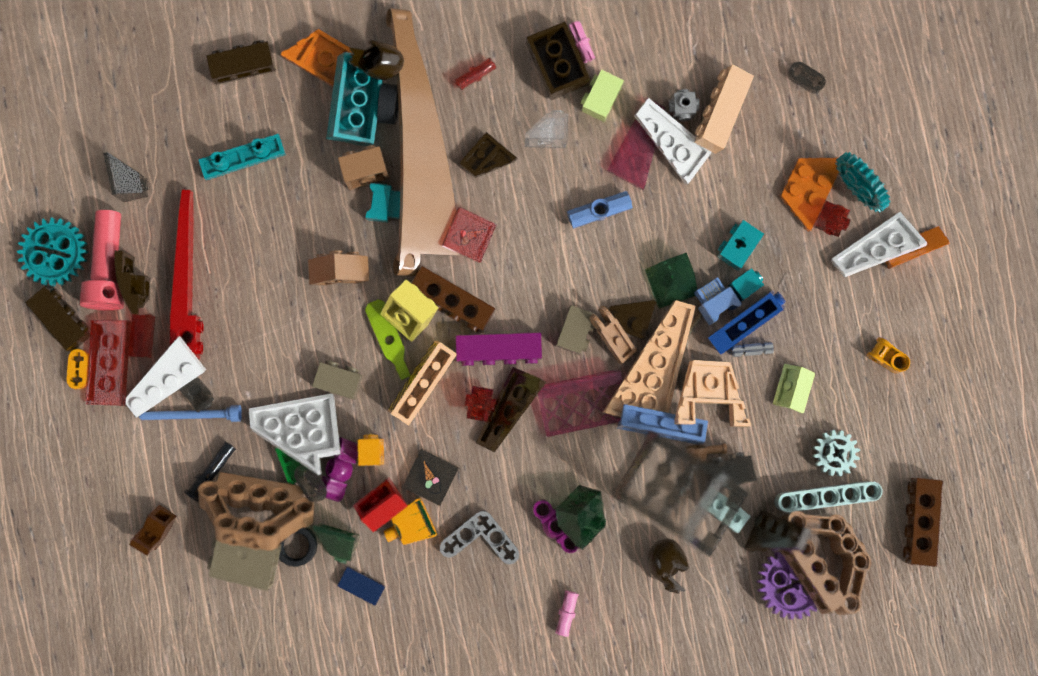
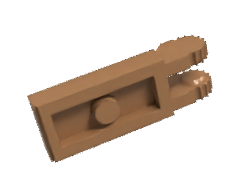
M601 306L598 310L607 322L603 324L599 317L594 314L589 317V320L597 329V332L618 364H623L637 349L618 320L612 316L605 306Z

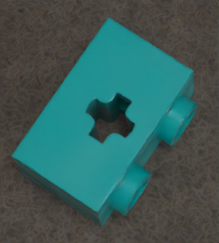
M745 220L740 224H734L729 232L732 236L728 242L724 240L717 249L720 252L717 258L736 271L743 267L764 236L763 232ZM740 240L742 247L738 249L736 248V242Z

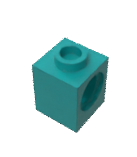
M751 268L728 286H731L739 300L743 301L764 286L762 283L763 277L757 270L754 271Z

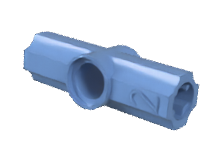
M624 191L569 210L567 214L570 224L574 229L595 221H602L606 217L630 210L633 206L628 192ZM601 205L605 208L606 212L601 215L597 214L594 211V207Z

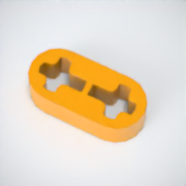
M75 349L68 356L67 384L72 389H84L89 382L90 355L85 350ZM80 353L84 360L80 361L78 368V362L75 361V357H78ZM79 371V377L82 378V382H79L77 386V383L73 382V378H77Z

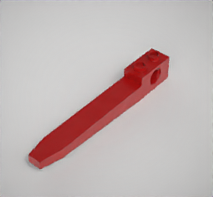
M182 190L170 312V346L179 336L183 339L184 334L190 332L192 339L186 344L197 359H200V354H203V342H200V333L204 331V323L201 321V317L192 315L193 192L191 190Z

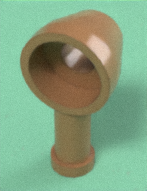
M725 443L713 446L690 445L686 447L687 455L692 465L705 464L708 454H727Z

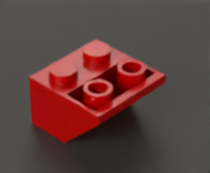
M390 477L353 505L360 520L372 532H375L408 507Z

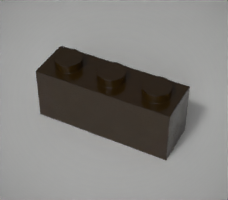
M259 40L249 46L237 45L232 47L231 50H215L210 55H206L211 80L215 85L277 71L272 48L268 41Z
M44 286L25 303L65 351L71 352L92 336L88 332L90 328L82 319L78 320L74 315L76 311L68 303L64 304L61 300L63 296L56 288Z

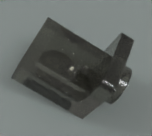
M196 377L180 388V391L192 403L197 413L208 409L213 404V393L199 377Z

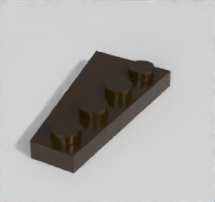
M513 367L476 444L495 452L546 384V381Z
M761 510L755 519V525L744 549L749 552H755V550L760 552H766V550L779 551L782 549L785 551H803L812 530Z

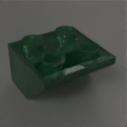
M579 485L556 508L558 526L581 550L591 543L606 526L601 491Z

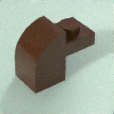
M158 505L148 515L143 528L131 539L129 545L148 556L153 550L156 551L164 541L177 516Z

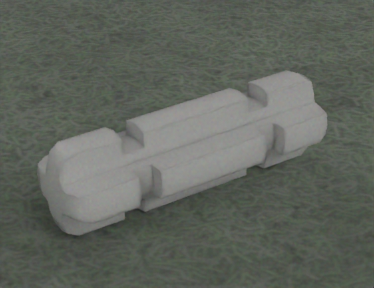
M766 342L762 345L761 343L744 344L743 346L734 345L732 347L733 357L761 355L762 353L771 354L774 352L772 342Z

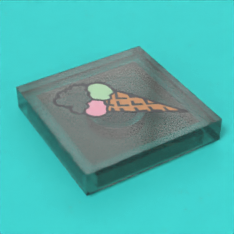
M421 449L402 488L441 506L459 467Z

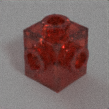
M826 201L815 228L824 231L828 235L839 237L841 231H846L851 219L847 217L850 210L842 205Z
M472 386L471 394H466L464 406L468 407L467 419L488 421L489 412L494 411L496 399L492 398L493 389Z

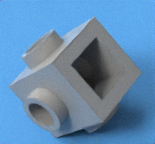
M688 89L678 90L677 93L673 94L672 99L669 100V112H672L673 119L689 121L694 118L696 111H699V98L695 97V92H689Z

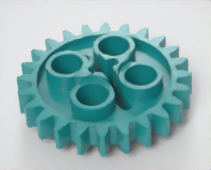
M845 152L836 159V169L840 172L839 175L842 177V181L847 185L848 189H851L852 195H856L858 201H861L865 207L868 206L870 210L873 209L875 212L878 211L880 213L890 205V196L887 194L888 190L884 188V183L880 181L879 176L875 175L874 170L870 169L868 164L864 163L860 157L857 158L855 154L852 155L850 152Z
M53 217L50 218V222L43 218L42 225L34 222V230L27 227L30 234L21 235L25 242H18L20 246H23V249L17 251V253L23 255V257L18 259V262L25 263L21 269L24 271L29 270L26 276L30 278L34 276V282L38 283L41 280V284L45 286L49 282L50 286L55 287L56 281L59 285L63 286L64 279L72 282L71 275L78 277L79 275L76 270H84L80 264L81 262L88 261L83 258V255L89 253V251L83 249L88 243L80 241L85 236L81 233L77 234L79 228H72V223L67 222L65 224V220L61 218L57 222ZM49 235V241L43 244V237ZM65 240H69L70 245L67 249H63L62 244ZM39 246L49 250H56L61 253L70 254L71 257L66 258L56 254H49L36 250L35 247ZM39 255H43V261L38 265L36 259ZM63 260L64 266L58 270L57 263Z

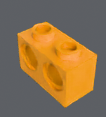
M363 435V439H358V466L384 465V439H378V435Z

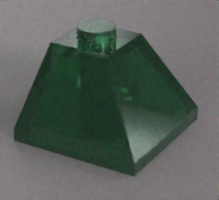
M687 252L645 269L659 309L671 305L675 300L683 301L696 296L694 292L698 289L695 274Z
M322 523L313 526V531L329 555L335 557V561L346 564L347 561L353 560L360 535Z

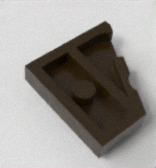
M486 132L461 160L459 165L474 178H477L515 162L517 157Z
M651 300L610 306L609 312L618 320L627 335L644 340L657 301Z

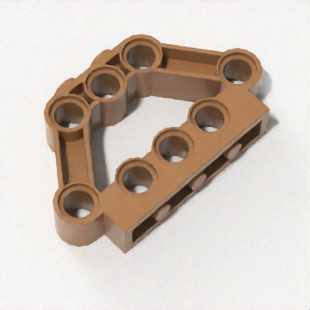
M220 472L217 482L206 481L198 487L199 506L206 511L214 527L215 538L219 542L232 546L237 545L255 550L271 551L276 549L281 541L302 527L310 526L314 521V503L310 498L304 497V486ZM225 503H228L233 508L250 507L255 512L269 510L276 516L263 523L256 522L252 517L238 519L230 514Z
M793 511L782 515L781 518L789 521L793 519L795 523L811 529V534H820L828 537L831 541L832 551L843 559V569L840 581L838 582L835 577L830 576L827 572L825 560L816 555L815 546L811 540L808 539L803 554L800 551L780 550L821 614L835 612L838 615H849L857 613L861 609L860 597L866 572L871 567V558L866 551L865 545L855 535L853 527L839 514L826 517L805 515L800 511ZM812 564L815 566V573L812 570ZM824 582L827 584V591L824 588ZM845 599L848 602V607L845 606Z

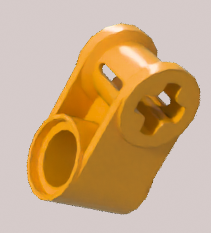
M881 337L877 338V344L872 351L866 354L869 359L895 374L906 371L910 366L909 357ZM895 358H899L902 361L901 369L894 365Z

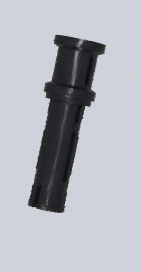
M225 441L202 474L199 473L195 476L196 480L184 493L199 503L198 491L195 492L203 482L213 481L236 448ZM224 455V457L213 470L212 468L215 466V464L218 462L221 456Z

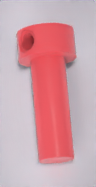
M98 210L95 212L90 281L81 283L79 305L84 308L103 311L124 308V299L117 283L114 251H119L121 213L117 211Z

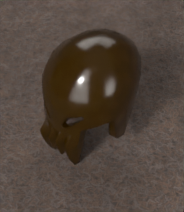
M369 40L368 44H371V46L366 50L350 48L354 54H351L353 58H350L352 61H349V63L374 79L386 80L393 78L403 68L404 57L395 46Z
M673 539L658 540L651 547L647 558L651 575L664 584L665 590L678 594L680 593L679 591L685 592V589L672 578V576L678 573V570L684 572L689 569L688 560L683 549Z

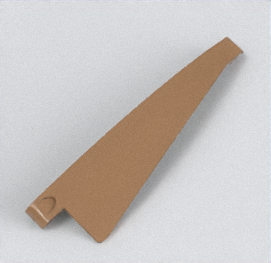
M389 8L386 13V25L392 29L393 46L404 57L403 68L396 75L400 124L399 249L393 262V271L396 276H416L420 268V254L456 256L460 253V245H457L460 244L459 232L453 236L459 231L450 170L434 98L414 34L412 14L410 10Z

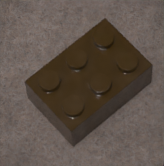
M565 21L526 37L527 48L550 101L589 85L590 77Z

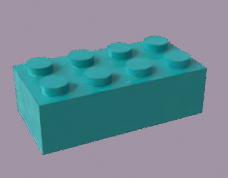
M343 52L337 56L326 139L367 147L374 144L378 117V98L382 80L374 79L361 69L352 66L349 61H352L350 58H353L351 56L352 53Z

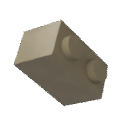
M571 305L556 347L578 355L582 351L586 352L590 341L586 339L588 332H593L595 328L589 317L594 313Z
M326 360L325 364L320 362L312 387L356 400L363 377L358 374L359 370L348 366L344 370L338 368V363Z

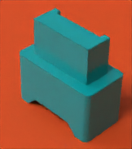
M370 183L373 198L371 209L366 212V219L388 223L389 218L400 219V191H393L392 185Z

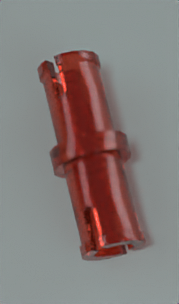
M489 57L476 67H470L469 71L460 77L455 78V83L462 91L472 83L481 81L482 77L491 71L496 70V65Z

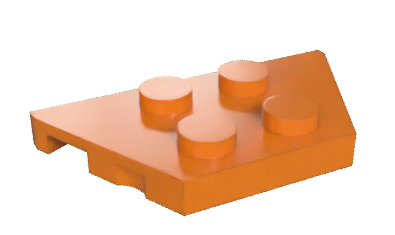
M317 29L310 36L298 41L291 48L282 51L280 55L333 87L337 56L343 52L354 53L350 50V47Z
M799 158L780 195V198L791 208V212L795 217L799 218L808 232L812 230L839 173L835 164L838 158Z

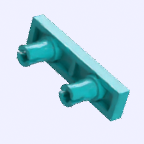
M275 134L263 139H254L251 143L223 152H214L212 155L198 160L204 179L207 181L285 156L286 153L280 135Z

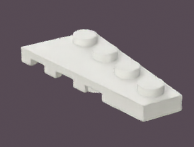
M648 98L634 116L683 182L689 184L712 152L694 143L696 137Z
M899 212L832 258L831 262L844 277L925 247L927 242L903 214Z
M179 336L125 398L124 403L137 418L204 373L206 369Z

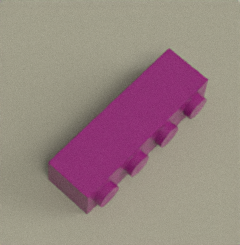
M541 333L456 336L457 363L461 362V366H474V362H482L483 365H495V361H504V365H514L519 360H525V364H537L538 360H542Z

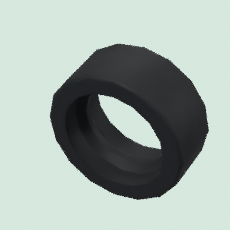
M382 83L378 98V122L395 125L399 111L397 85Z
M302 527L295 532L304 535L308 540L309 549L306 555L298 559L289 557L284 550V541L286 540L284 539L280 542L282 546L279 559L287 566L298 567L307 564L313 559L317 552L318 543L314 533L307 527Z

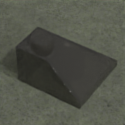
M108 152L103 153L113 196L122 202L148 197L147 191L150 190L147 178H144L139 172Z

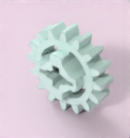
M830 430V436L827 433H823V440L820 438L816 439L819 445L813 446L812 449L816 450L817 454L812 455V457L819 460L815 463L816 466H823L821 472L829 470V475L833 476L836 471L837 476H842V471L849 474V467L856 468L854 460H860V457L855 456V453L859 452L860 449L854 448L857 441H850L851 434L844 436V431L840 430L836 435L835 430ZM833 439H840L845 443L840 445ZM824 446H825V447H826V451H825V454L823 455V448H824ZM834 449H839L838 457H833ZM835 462L839 467L835 468L827 463Z

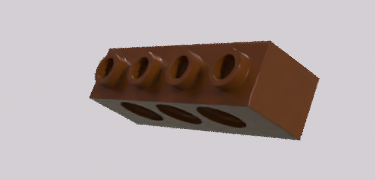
M421 266L411 283L416 285L423 295L433 300L438 307V311L444 309L449 312L448 317L457 322L460 319L468 323L466 327L476 333L478 330L484 331L496 311L491 305ZM432 285L439 287V292L435 296L427 293L428 288ZM455 296L457 298L456 305L448 306L446 304L447 297ZM468 306L476 309V313L472 317L464 315V309Z
M911 478V482L908 483L907 493L910 495L909 503L906 505L908 525H905L904 529L907 542L903 548V558L907 564L937 567L943 480ZM923 494L927 498V503L924 506L919 502ZM921 516L926 520L923 527L918 525V519ZM922 537L924 546L919 549L916 542Z

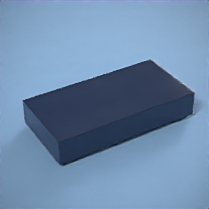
M350 567L346 568L337 585L339 588L376 606L386 587Z

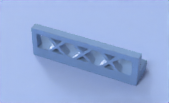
M624 404L617 429L700 445L705 442L708 421L695 418L696 424L693 425L674 424L676 414Z

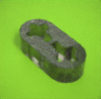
M795 62L788 69L789 79L810 93H819L825 87V77L805 63ZM797 68H800V69H801V72H800L801 74H799L798 76H795V75H794V74H795V71H794V70H797ZM818 79V85L816 87H813L812 81Z
M299 465L295 469L294 477L306 498L311 502L324 500L327 495V489L320 476L304 465Z

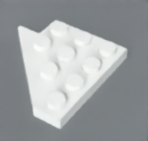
M333 393L249 408L250 428L254 433L317 475H321V457L341 454Z

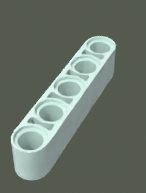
M864 481L782 492L776 495L774 504L778 510L784 512L810 510L876 501L882 496L883 490L876 482ZM870 485L874 488V494L871 497L866 493V489ZM851 488L853 490V497L848 500L845 497V491ZM826 491L832 493V500L828 503L824 500ZM807 493L811 496L809 505H805L802 501L803 496ZM785 496L790 499V505L787 508H784L781 504V500Z

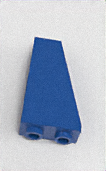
M772 290L709 336L708 339L720 355H722L783 311L785 299L779 292L775 293Z

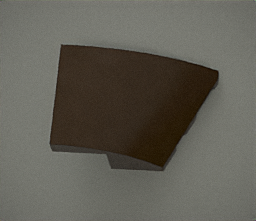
M114 251L115 271L121 295L132 314H139V308H143L150 299L151 278L145 275L134 274V256L125 251Z

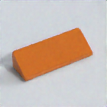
M937 226L920 233L927 242L925 247L886 261L888 269L944 247L950 244L940 227Z

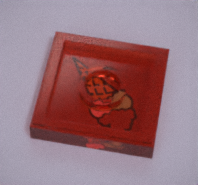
M458 207L442 246L481 263L497 224Z

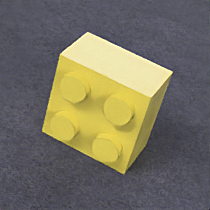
M405 280L389 296L380 314L412 342L429 325L438 307L433 300L423 295L416 285Z

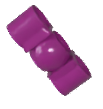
M339 437L341 454L332 455L334 457L326 465L325 472L327 476H322V480L317 488L318 496L340 502L343 499L348 485L344 482L349 480L353 472L351 463L356 464L358 459V443Z
M547 500L536 501L533 506V513L543 524L545 535L550 539L556 540L565 552H576L579 549L580 540L571 530L567 517L553 509ZM544 503L548 505L549 510L546 515H539L536 508L539 504ZM554 520H559L562 523V529L558 532H553L550 529V524ZM567 537H573L576 540L573 548L568 549L564 546V540Z

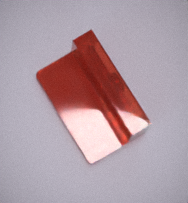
M132 314L129 357L152 358L155 316L150 314Z

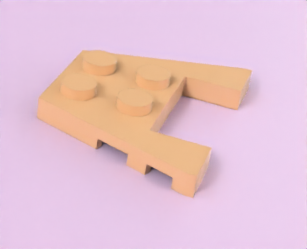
M700 360L689 362L674 424H696L695 403L729 405L730 427L751 426L750 420L746 418L744 412V402L740 400L737 391L739 387L730 362Z

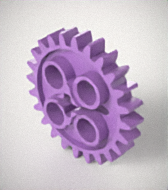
M775 552V559L773 557L767 558L770 564H762L766 570L758 572V574L763 576L762 580H757V583L763 586L758 589V592H764L765 594L760 599L768 600L765 607L770 608L773 606V614H777L780 611V618H785L787 615L790 620H793L794 616L797 619H802V613L809 617V609L816 612L817 608L809 594H804L801 582L795 583L793 588H785L778 594L776 593L777 589L791 584L793 580L799 579L784 556L779 552ZM812 564V570L815 573V566ZM777 573L780 574L782 578V581L779 585L776 584L774 580V576ZM786 593L791 595L790 604H786L784 601Z

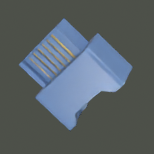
M718 277L694 292L702 304L698 307V310L708 325L716 322L719 319V314L726 309L734 310L742 305L731 286L725 289Z

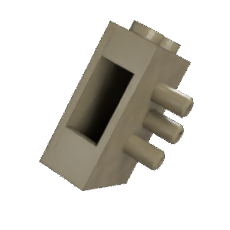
M214 537L212 542L214 553L208 562V569H210L209 577L268 591L274 583L282 544H279L276 549L271 551L255 550L249 547L232 546L222 543Z

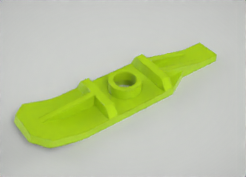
M377 299L367 304L366 314L385 357L394 363L400 379H406L411 375L404 361V345L397 329L380 314L385 306V302ZM387 336L393 337L394 341L391 344L386 343Z

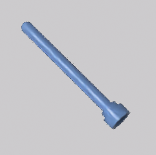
M231 405L224 410L149 411L141 414L139 418L141 420L226 418L231 422H241L242 409L241 405Z

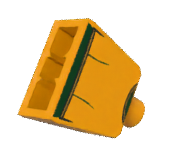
M422 498L415 500L391 519L394 526L383 530L388 542L400 537L403 545L438 535Z

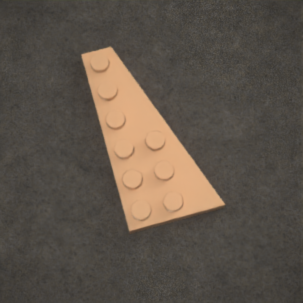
M677 300L673 301L603 413L621 417L624 404L669 413L696 306Z

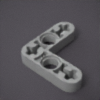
M486 511L476 513L440 544L441 554L449 558L457 555L482 535L504 563L513 564L519 558L517 547L491 514ZM479 515L482 517L488 516V525L491 526L494 523L496 526L490 529L487 535L483 532L487 528L483 524L479 526L477 523ZM463 528H469L472 531L471 539L463 540L461 538L460 532ZM498 531L502 534L503 538L500 543L495 544L490 540L492 532ZM456 534L458 540L464 545L460 547L459 544H456L453 548V553L450 551L446 553L444 551L445 543H453L455 539L452 536ZM506 540L509 542L506 545L508 550H515L513 554L515 558L512 560L511 558H504L506 552L503 548L500 551L497 550V547L502 546Z

